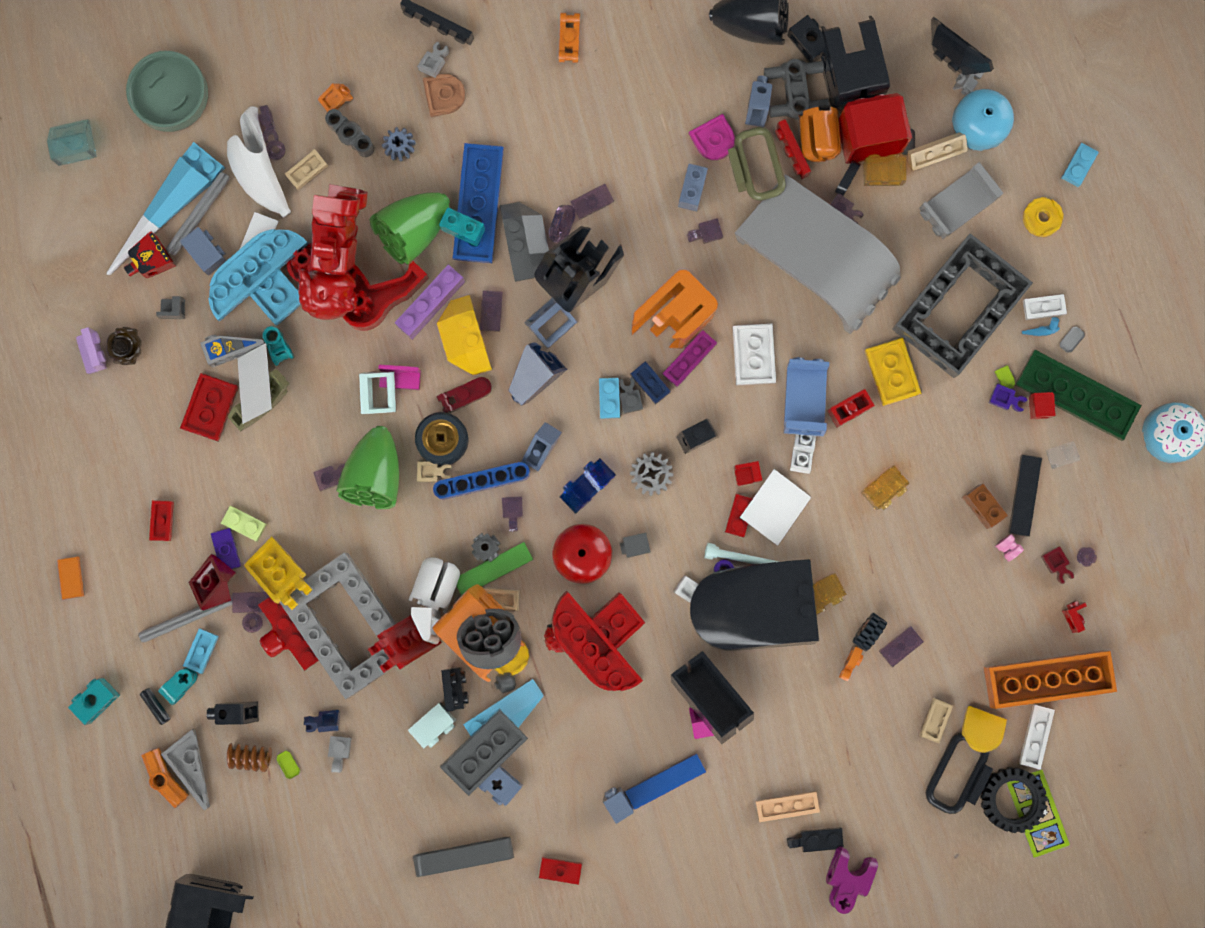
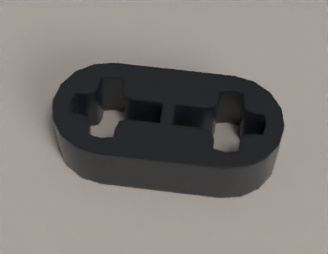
M852 160L835 193L842 197L844 196L861 166L860 163Z

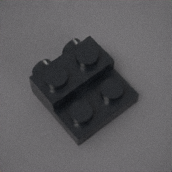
M462 667L441 670L446 712L466 708V704L469 703L468 692H464L463 685L467 683L466 672L462 671Z

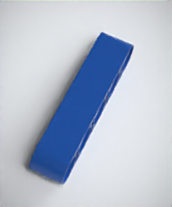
M517 462L440 480L434 484L433 492L439 499L446 500L527 480L530 476V469L525 463ZM518 467L526 468V474L523 477L516 476L515 471ZM500 471H504L507 474L506 479L502 482L496 479V475ZM486 476L487 483L484 486H478V477ZM462 480L468 483L464 491H460L457 488L458 483ZM441 485L448 487V492L445 495H439L438 488Z

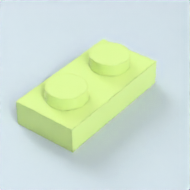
M233 506L229 507L221 524L257 542L267 525Z

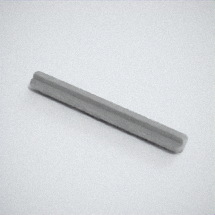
M224 172L219 173L166 247L167 252L174 256L183 246L180 241L195 229L230 180L227 174Z
M230 595L231 601L204 611L197 607L139 632V638L141 642H147L233 605L234 600Z

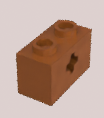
M984 484L977 485L962 497L986 529L993 528L1008 516Z

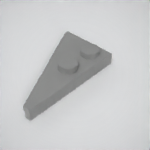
M192 729L161 755L202 809L206 810L210 807L197 735L196 731Z

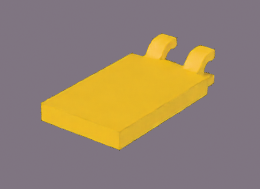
M272 536L243 565L274 602L278 604L281 601L285 606L288 605L291 610L298 605L290 596L296 588L300 591L302 590L305 595H308L313 590L303 580L306 573Z

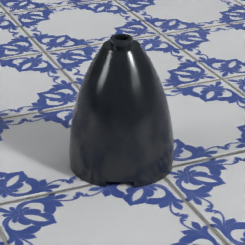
M721 0L713 6V9H710L709 19L713 21V25L722 31L742 40L767 45H784L785 39L782 38L783 34L788 31L789 3H787V0Z

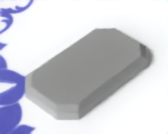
M1072 327L1060 342V348L1067 353H1071L1085 337L1084 332L1078 327Z

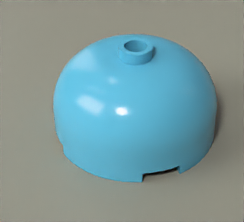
M979 89L967 94L959 102L954 110L952 123L956 133L965 134L968 148L982 151L999 146L1007 138L1013 127L1014 113L1010 102L1001 93L991 89Z

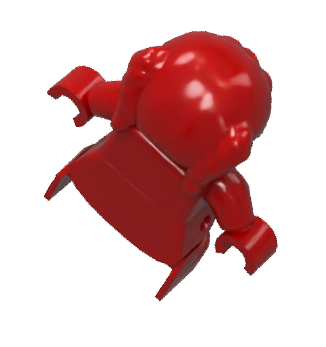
M329 184L328 197L314 195L311 261L308 263V272L304 269L299 272L298 294L303 311L308 312L316 319H338L345 316L348 312H352L357 307L358 298L354 292L356 282L347 272L355 263L356 237L358 233L355 216L359 210L366 208L367 191Z

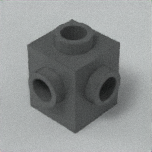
M481 533L473 539L474 544L471 546L474 550L471 552L478 561L482 559L483 562H492L499 556L498 552L501 549L498 546L501 543L494 534L490 536L488 533L485 535ZM485 543L489 545L487 551L482 550V545Z

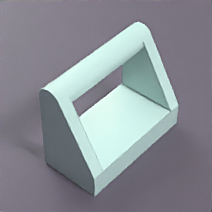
M363 372L359 374L361 414L396 412L394 372ZM373 377H387L388 407L373 408Z

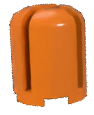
M819 107L804 110L803 115H799L801 147L805 159L812 162H825L836 158L840 154L842 147L837 108L830 107L831 111L819 110Z

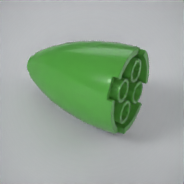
M439 192L405 197L373 214L369 219L370 226L375 235L379 234L381 242L385 245L383 248L401 265L403 263L408 265L430 245L440 231L439 224L447 207L450 208V200L445 194Z
M376 426V428H372L362 437L349 455L340 475L336 491L339 492V498L357 506H362V504L367 506L375 505L376 509H390L396 505L399 489L398 455L394 440L388 429L384 426Z

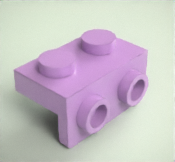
M89 327L81 329L82 335L77 336L76 340L86 373L92 374L107 369L105 363L106 356L101 350L99 344L101 341L98 333Z

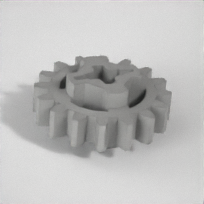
M651 452L650 457L643 454V460L640 458L636 459L638 465L632 464V468L635 471L630 472V475L635 476V478L631 482H637L635 489L642 488L643 495L646 491H649L650 496H652L653 491L660 495V489L662 488L666 491L667 487L665 484L671 485L672 483L668 479V477H673V473H669L672 465L667 466L668 459L662 461L661 454L657 458L654 457V452ZM651 461L657 462L662 466L656 467L652 465ZM644 464V473L638 475L640 467ZM650 469L653 472H658L655 475V479L645 477ZM665 474L664 481L659 484L658 479L660 475ZM641 482H649L651 483L652 487H647L643 485Z

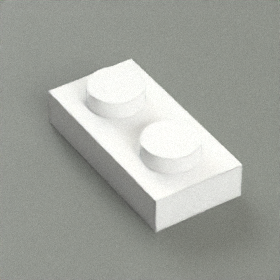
M1064 294L1023 300L1025 320L1067 314Z

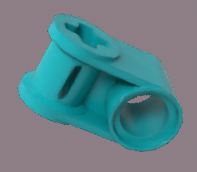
M273 326L267 327L263 331L262 336L274 365L278 366L280 362L289 358L294 359L293 352L282 331ZM274 331L277 332V339L275 341H270V333Z
M188 668L179 670L161 686L158 692L173 706L197 681V672ZM184 674H188L187 681H184Z

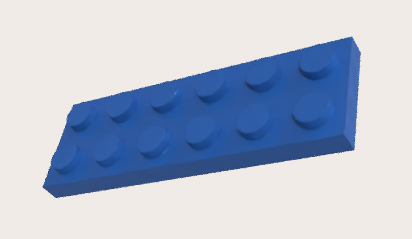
M464 143L457 212L483 223L486 230L477 247L455 237L453 260L493 263L504 147Z

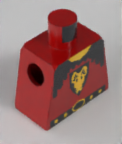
M150 231L128 250L127 253L132 262L124 266V270L130 277L140 272L145 278H150L172 269L176 265L157 235Z

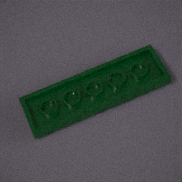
M1037 350L1032 351L1015 386L1031 394L1053 392L1055 407L1120 441L1125 440L1142 406Z

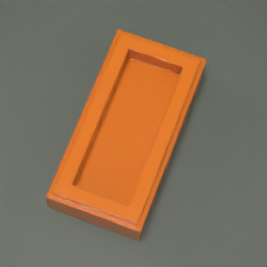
M72 557L57 560L62 599L84 597L80 558Z

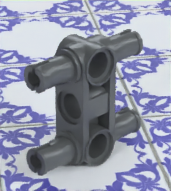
M791 59L781 64V66L764 68V76L768 77L769 80L778 78L784 80L787 99L786 104L769 106L770 118L787 116L788 118L799 120V115L802 116L803 111H797L794 108L796 105L802 106L804 110L819 107V110L829 111L828 98L813 101L809 99L806 81L807 75L824 72L823 61L805 63L803 60ZM789 68H796L798 73H791Z

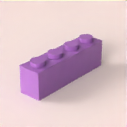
M448 264L395 322L397 327L413 340L465 283L464 278Z

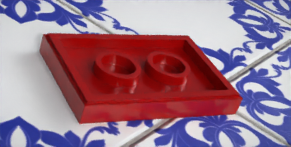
M200 373L180 429L219 442L239 386Z

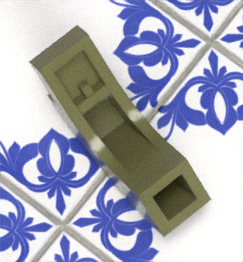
M277 369L269 374L272 409L287 394V387L289 385V382ZM241 403L233 407L228 418L241 432L260 420L269 411L242 424Z

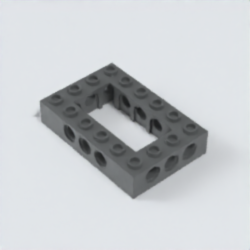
M970 233L894 325L892 330L951 377L955 378L960 375L1033 282ZM970 267L999 291L957 344L952 347L948 344L949 341H944L933 332L931 327L925 326L923 321L944 298V295L956 283L961 274Z

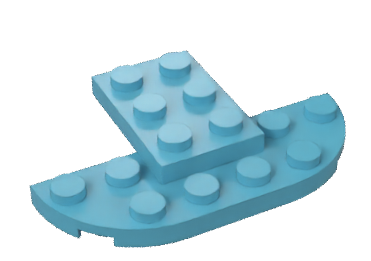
M271 229L253 237L223 263L211 279L208 299L215 318L221 321L250 296L269 319L278 326L301 305L297 288L280 268L294 257L293 253L296 250L300 252L309 243L303 237L290 230Z

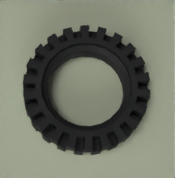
M1007 767V769L1002 768L998 770L999 772L992 773V777L988 779L983 789V794L980 795V799H982L981 807L984 809V814L988 817V820L998 828L1011 833H1024L1027 829H1034V825L1038 826L1041 823L1039 821L1040 818L1045 816L1043 814L1044 810H1047L1048 807L1045 805L1048 797L1045 796L1046 790L1042 787L1041 781L1035 775L1020 768ZM1010 781L1022 782L1028 787L1032 795V804L1028 813L1017 819L1004 817L996 806V794L999 788Z

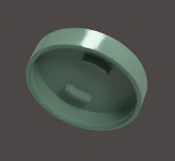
M159 51L147 55L134 66L127 80L126 95L132 111L143 123L158 131L174 132L189 127L202 115L208 101V85L203 73L190 58L174 51Z

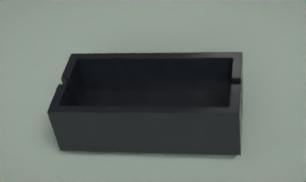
M702 651L688 661L689 673L688 667L684 664L671 674V683L722 745L736 734V728L740 731L754 721V712Z

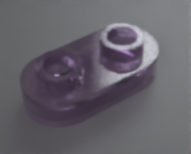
M560 205L557 208L549 228V238L552 242L559 243L569 235L575 220V210L571 205Z

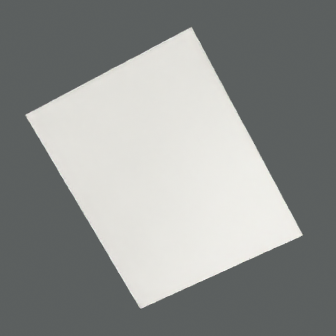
M774 469L740 518L778 546L811 497Z

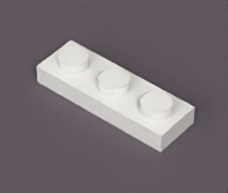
M1033 704L1019 764L1041 770L1055 710Z

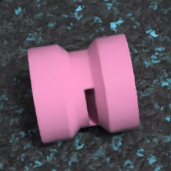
M1012 534L1007 535L995 545L999 551L1004 553V557L1008 562L1016 558L1024 550L1020 544L1015 542Z

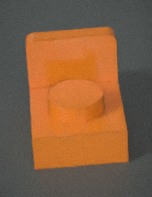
M332 83L318 98V101L327 112L332 109L338 110L346 101L353 100L347 86Z

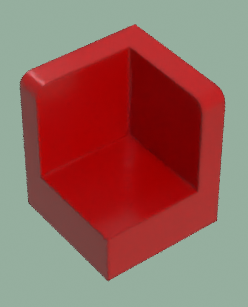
M1053 392L1029 395L1030 419H1049L1056 416Z
M759 461L739 464L733 467L737 486L762 481Z

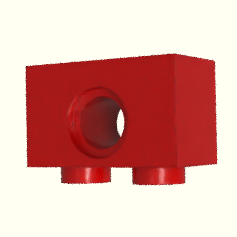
M863 389L831 407L827 412L836 428L872 409L875 405L866 389Z

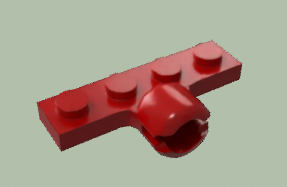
M269 597L258 604L273 627L271 631L259 640L260 645L268 656L275 657L288 649L304 671L319 661L280 602L277 604Z

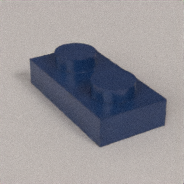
M646 361L630 373L655 405L671 393Z

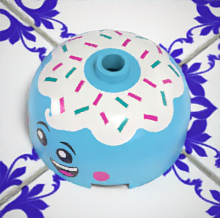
M1179 402L1164 404L1151 411L1144 421L1142 432L1146 443L1145 447L1152 456L1166 463L1187 461L1195 457L1205 445V420L1190 405Z

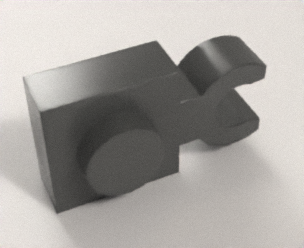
M630 377L631 384L629 386H625L623 379H620V387L625 391V393L619 394L623 414L643 410L639 390L633 391L635 384L633 377Z

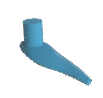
M1052 317L1049 326L1021 332L1022 334L1033 336L1054 334L1060 329L1058 327L1059 319Z

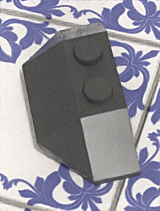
M521 202L500 205L514 280L518 282L533 279L542 258L549 251L542 215Z

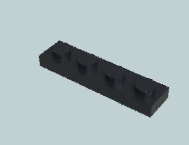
M402 0L400 2L405 16L411 19L415 17L427 27L433 26L437 28L439 33L445 36L449 34L461 44H472L474 40L472 31L410 0Z

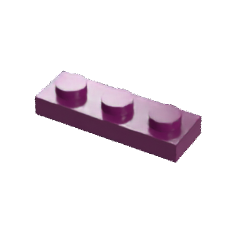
M702 330L662 375L678 387L717 345V342Z

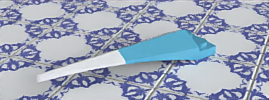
M193 142L184 155L179 157L110 266L107 275H111L130 257L127 253L128 250L150 231L153 233L157 232L173 216L207 189L226 167Z

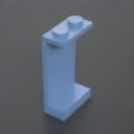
M801 357L789 359L786 378L785 434L824 437L827 423H825V404L829 362H824L823 359L809 361Z

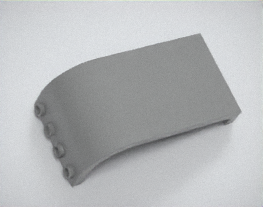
M785 174L786 187L781 195L763 200L735 232L736 239L742 245L746 243L822 298L839 315L843 322L844 330L851 334L854 330L857 331L861 327L862 320L867 315L870 316L873 313L878 301L885 299L892 285L895 286L901 279L899 263L890 250L874 235Z

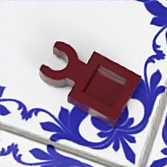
M1060 546L1041 556L1050 573L1057 572V580L1060 584L1065 583L1063 580L1064 574H1067L1070 579L1074 578L1073 572L1065 567L1070 562Z

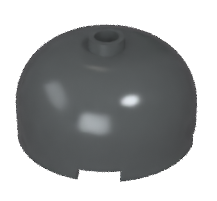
M486 609V614L478 615L474 618L471 615L461 624L457 632V641L461 654L468 663L480 669H496L506 665L516 656L521 646L522 636L518 622L513 614L502 609ZM489 616H493L499 621L493 625Z

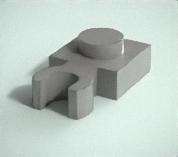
M436 42L433 46V53L426 52L417 66L418 70L436 78L445 64L444 57L449 54L448 46H445L443 50H439L441 48L440 44Z

